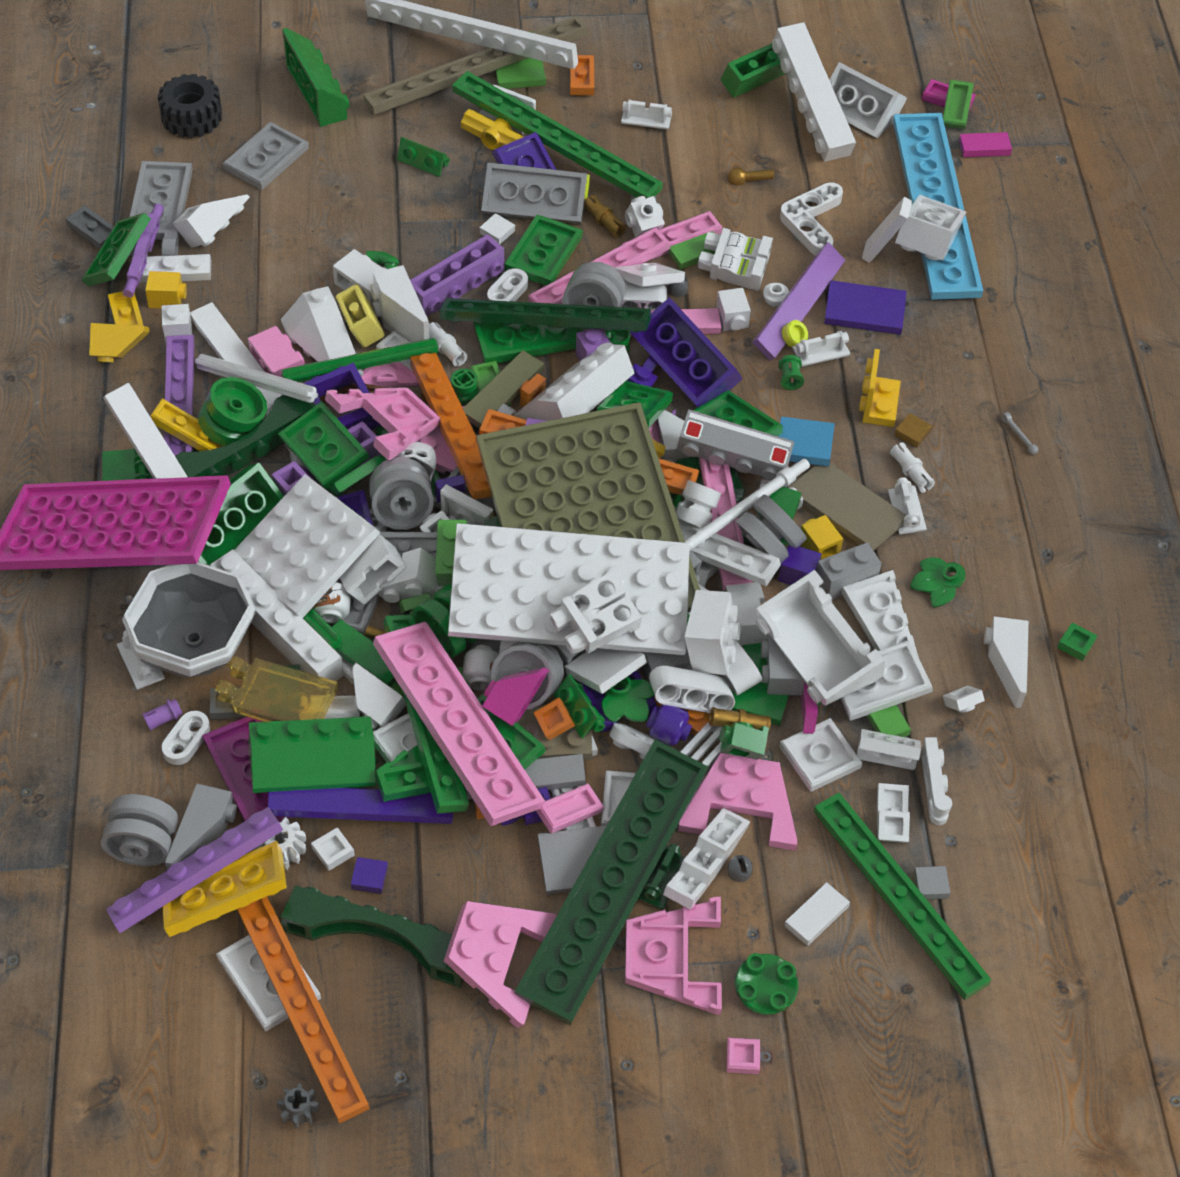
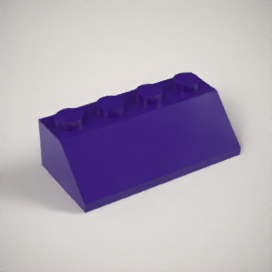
M670 297L651 313V320L646 331L630 332L697 407L709 402L727 390L730 391L743 379L737 369Z

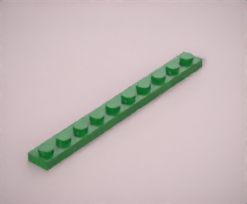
M466 71L452 84V92L497 118L506 120L511 126L527 135L537 132L542 144L634 197L645 196V199L652 196L655 197L662 190L663 182L469 71Z

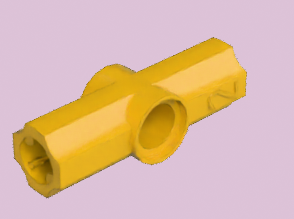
M471 109L464 113L461 120V128L481 138L482 143L490 150H495L525 137L513 131L506 120L497 118L493 121Z

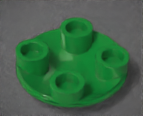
M753 953L741 964L736 973L735 989L739 999L747 1008L759 1014L772 1015L786 1010L794 1002L798 993L799 984L795 966L776 955Z

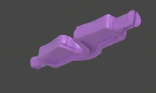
M161 204L153 205L152 212L148 214L151 220L137 241L134 256L127 273V282L123 290V295L128 298L134 296L135 289L139 287L145 271L147 252L152 251L160 227V218L164 211V207Z

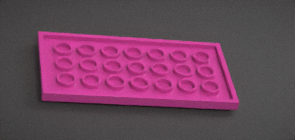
M228 476L24 484L0 530V570L197 564L230 488V480Z

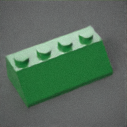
M288 28L282 29L286 67L319 126L322 127L346 120L347 109L350 108L349 100L346 94L342 95L338 80L333 79L330 66L324 64L320 49H316L310 39Z
M260 463L247 466L230 480V488L198 560L199 563L210 566V564L231 550H235L284 497Z
M371 716L249 722L248 754L253 793L376 785L375 748Z

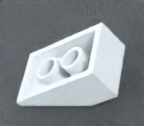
M919 195L912 204L908 220L900 228L895 243L900 244L904 250L911 252L916 250L924 253L925 257L931 260H944L963 222L966 211Z
M404 266L373 273L374 284L370 285V289L375 302L372 303V308L377 318H380L383 327L391 333L393 331L397 332L410 342L429 339V321Z

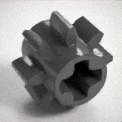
M300 1083L297 1088L291 1090L285 1088L284 1100L277 1101L278 1110L283 1111L280 1115L281 1121L285 1123L290 1120L294 1123L295 1129H298L299 1124L305 1122L312 1124V1112L319 1111V1104L313 1101L316 1097L315 1091L312 1089L307 1092L302 1089ZM301 1103L299 1109H295L297 1104Z

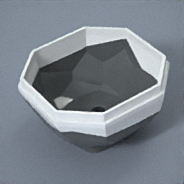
M198 562L197 564L168 565L150 571L125 612L122 621L141 662L152 668L181 677L209 675L231 660L255 616L256 609L242 578H239L236 574Z

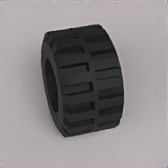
M183 74L180 77L175 76L171 78V81H166L164 86L160 87L158 103L161 121L164 128L169 130L171 134H178V137H201L205 133H211L213 128L219 126V122L222 121L220 93L218 86L214 85V81L211 79L207 80V77L203 75Z

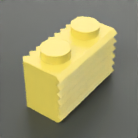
M355 284L337 294L335 298L339 303L338 305L342 310L349 329L362 347H367L384 337L385 334L372 305L359 285Z

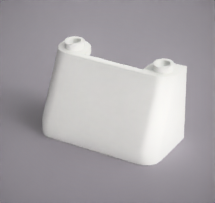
M814 570L757 607L759 619L756 620V624L764 635L769 633L809 686L807 691L816 704L821 702L823 705H827L883 677L885 660L877 649L870 652L868 643L863 644L832 604L830 594H826L819 587L823 584V580Z

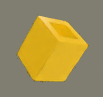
M149 271L145 289L148 307L162 309L164 305L181 304L182 299H186L187 286L186 283H182L180 272Z
M826 515L817 519H809L801 526V530L807 537L801 544L802 547L821 553V560L841 552L843 538Z

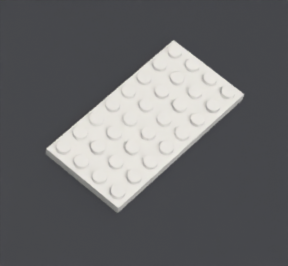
M457 523L448 636L566 646L564 637L574 631L570 625L559 631L555 630L549 620L550 614L561 607L563 598L571 596L576 591L612 571L626 592L625 597L629 596L641 614L642 620L639 629L631 633L626 632L597 648L685 655L690 543Z

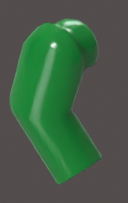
M368 250L366 252V255L374 263L383 264L386 269L399 265V259L387 252Z

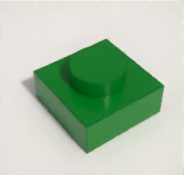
M1072 622L1059 641L1057 648L1084 661L1096 642L1098 635Z

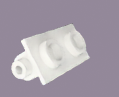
M629 99L628 102H623L621 124L669 130L672 107H667V104L650 103V108H645V102Z
M842 331L826 335L824 339L820 337L809 340L803 339L796 346H792L795 355L801 358L802 367L850 356L851 354L845 344L849 342V336L847 332L843 333Z
M905 477L899 478L896 481L895 488L888 489L891 505L906 514L903 526L898 529L899 535L927 531L915 485L912 486L911 482Z
M125 630L122 637L123 642L118 643L117 647L137 690L165 679L161 670L141 662Z

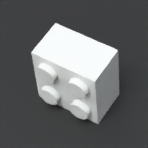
M696 590L685 633L686 646L693 671L727 675L730 663L734 664L736 647L734 644L735 640L740 639L741 623L737 622L738 609L737 605L733 604L731 592Z

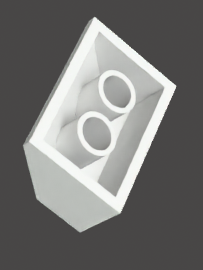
M840 62L837 64L829 80L847 122L876 138L893 123L894 114L900 113L907 100V97Z

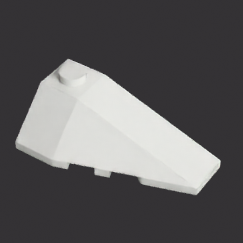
M328 286L302 293L281 318L282 326L293 344L297 343L303 348V352L308 357L312 356L318 362L356 354L336 301ZM362 369L358 370L360 375L363 376Z

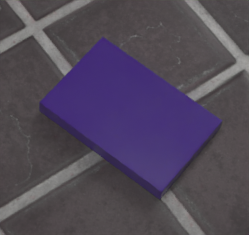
M830 280L824 324L901 335L907 291Z

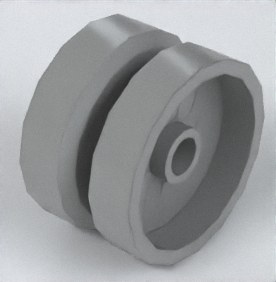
M603 262L582 264L573 272L563 294L562 304L620 307L626 294L625 282L621 274L608 264Z
M395 457L391 460L383 461L374 469L369 480V492L375 517L383 525L392 529L407 530L419 526L430 515L434 501L426 469L419 462L406 457Z
M763 494L753 503L754 510L762 520L760 521L752 513L744 512L735 523L757 550L779 558L781 564L789 555L780 539L790 547L798 548L807 537L798 525L770 497Z
M517 642L502 651L494 660L490 673L491 682L493 680L497 682L506 675L545 667L549 672L527 709H532L553 696L560 687L564 676L563 662L557 650L550 644L535 645V643Z
M127 794L114 798L107 816L108 823L103 830L100 841L102 849L113 858L131 865L157 866L164 863L171 849V837L176 830L178 822L177 812L167 803L146 795Z

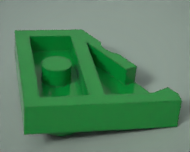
M418 745L408 752L406 750L402 751L392 762H387L376 770V780L384 802L431 793Z

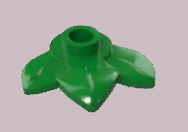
M936 557L920 561L922 571L914 576L910 588L921 592H931L933 608L943 606L954 599L956 589L966 579L963 566L956 562L946 563ZM948 573H956L954 576H947Z
M627 676L605 692L606 696L602 701V710L606 718L611 722L618 721L623 715L634 722L646 721L649 713L646 700L655 696L651 684L643 679L630 680Z

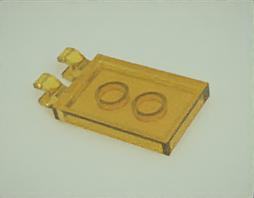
M233 656L227 667L232 669L230 672L231 677L244 680L241 688L235 687L228 681L219 680L215 691L219 693L217 697L219 701L232 703L231 707L234 713L269 722L324 719L339 687L338 682L257 658L250 665L243 659Z

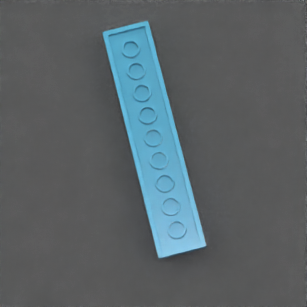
M942 113L894 114L893 126L911 203L913 204L917 197L922 195L964 211ZM965 215L944 260H931L925 257L924 253H921L931 300L982 298L983 287Z

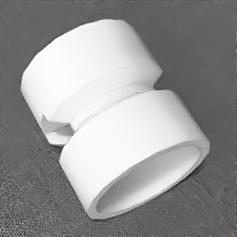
M688 480L682 493L685 500L678 503L675 511L677 518L704 528L711 522L713 515L710 510L717 507L722 493Z

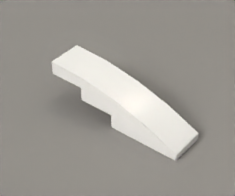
M723 808L699 836L696 846L683 860L680 870L667 884L663 895L691 910L735 849L747 830L750 821Z

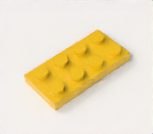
M275 841L246 853L164 905V929L168 936L171 937L181 932H187L195 926L209 920H215L221 915L246 907L252 902L266 896L275 895L287 888L283 854L279 843Z

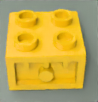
M874 349L873 358H867L865 374H869V376L864 375L862 394H866V396L861 395L859 411L864 412L863 423L894 427L901 380L876 377L880 349Z

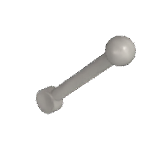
M1009 412L1003 413L1001 415L1003 422L1011 426L1028 447V452L1031 455L1037 454L1038 446L1032 444L1013 422Z

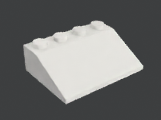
M612 343L600 345L597 350L574 364L514 416L525 420L532 418L550 421L589 413L634 374L625 345H613Z

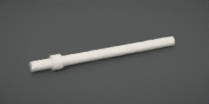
M802 459L790 468L785 467L776 474V478L686 539L685 543H690L689 551L754 507L753 503L763 494L770 496L782 486L787 487L795 482L796 477L810 467L809 462L806 459Z

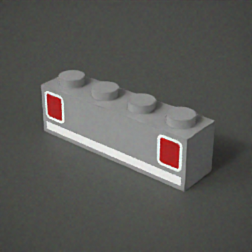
M688 409L676 451L683 452L690 457L704 458L716 465L728 464L729 467L735 468L742 473H752L771 481L776 478V474L779 471L788 467L795 441Z

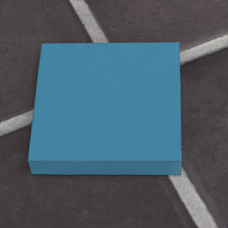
M781 417L780 424L783 425V433L778 435V437L795 441L789 461L799 462L802 459H806L809 464L829 466L835 423Z

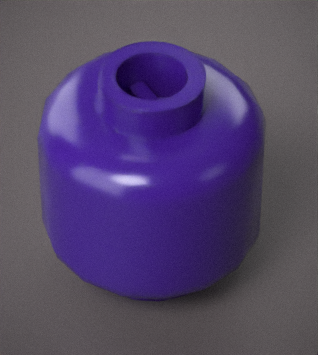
M662 704L660 707L657 705L654 707L646 727L650 728L649 734L652 738L669 746H675L680 739L686 741L693 725L688 724L689 714L687 711L679 707Z

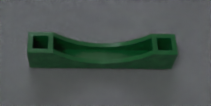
M281 395L276 398L266 418L243 438L213 450L180 452L175 457L187 477L228 476L235 471L241 470L245 465L257 458L265 456L278 446L285 444L280 439L278 433L316 405L314 402L309 403Z
M297 885L294 886L280 917L284 932L311 941L339 934H365L382 938L410 953L423 966L431 979L461 988L464 981L462 977L444 962L452 934L440 931L432 924L424 923L421 925L410 921L400 914L392 916L380 912L379 909L371 905H357L351 903L345 897H332L322 894L316 888L309 886L303 888Z

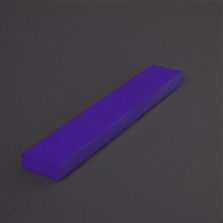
M330 788L275 791L268 794V807L274 816L444 824H452L453 812H436L431 793L385 802L380 790Z

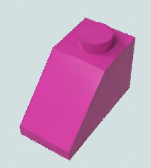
M543 667L506 675L497 682L493 680L484 692V696L487 699L482 707L513 726L522 718L549 670Z

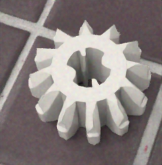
M285 817L282 822H279L283 831L254 848V850L275 841L282 843L279 845L282 849L284 868L288 870L289 862L299 864L300 855L305 854L306 844L304 843L306 835L303 831H300V825L297 822L290 824L289 819Z

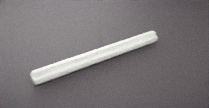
M200 354L195 359L197 368L226 378L243 379L256 387L309 403L314 402V399L318 398L316 388L205 354Z

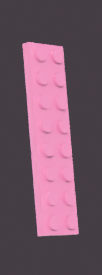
M427 622L375 636L374 647L489 825L494 826L543 807L545 803L544 798Z

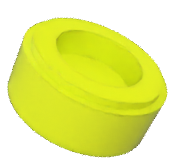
M793 320L783 326L782 337L785 343L792 347L796 346L803 339L808 340V331L802 322Z

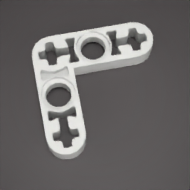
M829 182L791 199L781 206V222L815 256L824 244L829 242L833 246V238L814 217L841 203L842 187L839 184ZM806 202H815V203L817 204V206H815V207H810V206L806 205L805 203H806ZM803 226H808L813 230L806 232L801 230L800 228Z

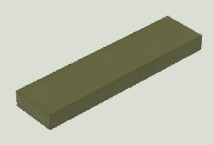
M522 351L463 408L470 424L480 429L488 409L498 411L502 404L508 405L520 393L522 384L526 380H531L543 370L544 363Z

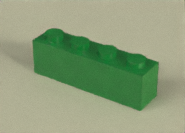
M771 43L729 62L720 80L732 97L735 98L786 73H783L781 60L778 53L774 52Z

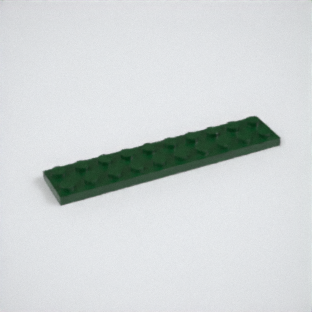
M656 739L654 740L516 988V995L530 1005L571 1026L709 766Z

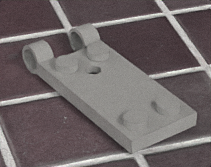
M142 161L130 217L145 213L148 216L152 212L154 204H161L164 207L160 218V227L155 239L163 240L162 256L178 255L180 233L173 223L185 211L193 172L192 163ZM136 244L129 256H134Z

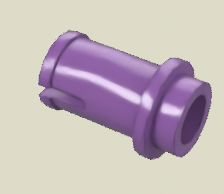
M167 699V703L142 713L150 731L173 719L175 721L179 720L178 717L182 716L183 713L176 699L172 701Z

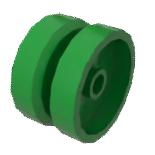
M234 377L221 378L214 382L198 413V424L203 433L212 441L222 446H227L252 432L262 422L267 412V401L262 392L253 384Z
M446 584L435 592L433 599H426L417 605L413 610L416 624L427 622L450 659H453L464 651L466 644L472 645L479 639L448 636L452 584Z

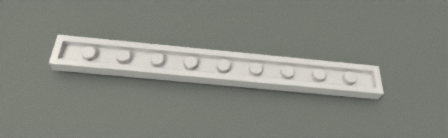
M365 0L368 17L575 69L578 65L577 47L574 43L403 0Z

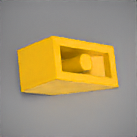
M91 323L89 355L97 357V362L113 363L114 358H122L149 334V327Z

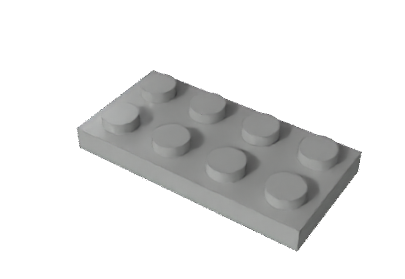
M487 163L481 212L482 214L494 215L496 213L499 216L534 219L538 214L561 223L581 225L587 173Z

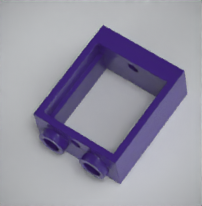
M354 363L341 366L332 372L314 377L304 383L316 388L318 398L314 399L315 405L321 402L319 397L326 395L328 390H338L353 383L361 392L370 393ZM364 408L337 418L347 430L362 421L370 430L382 426Z

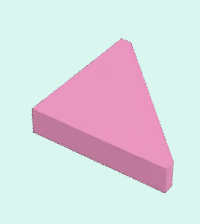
M399 361L366 368L363 371V376H361L365 384L381 387L420 386L414 372Z

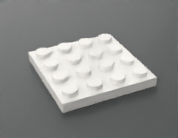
M305 474L234 551L277 593L278 599L303 618L380 533L373 525Z

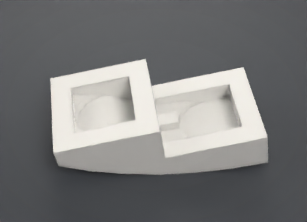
M884 783L877 785V839L879 841L909 842V785Z

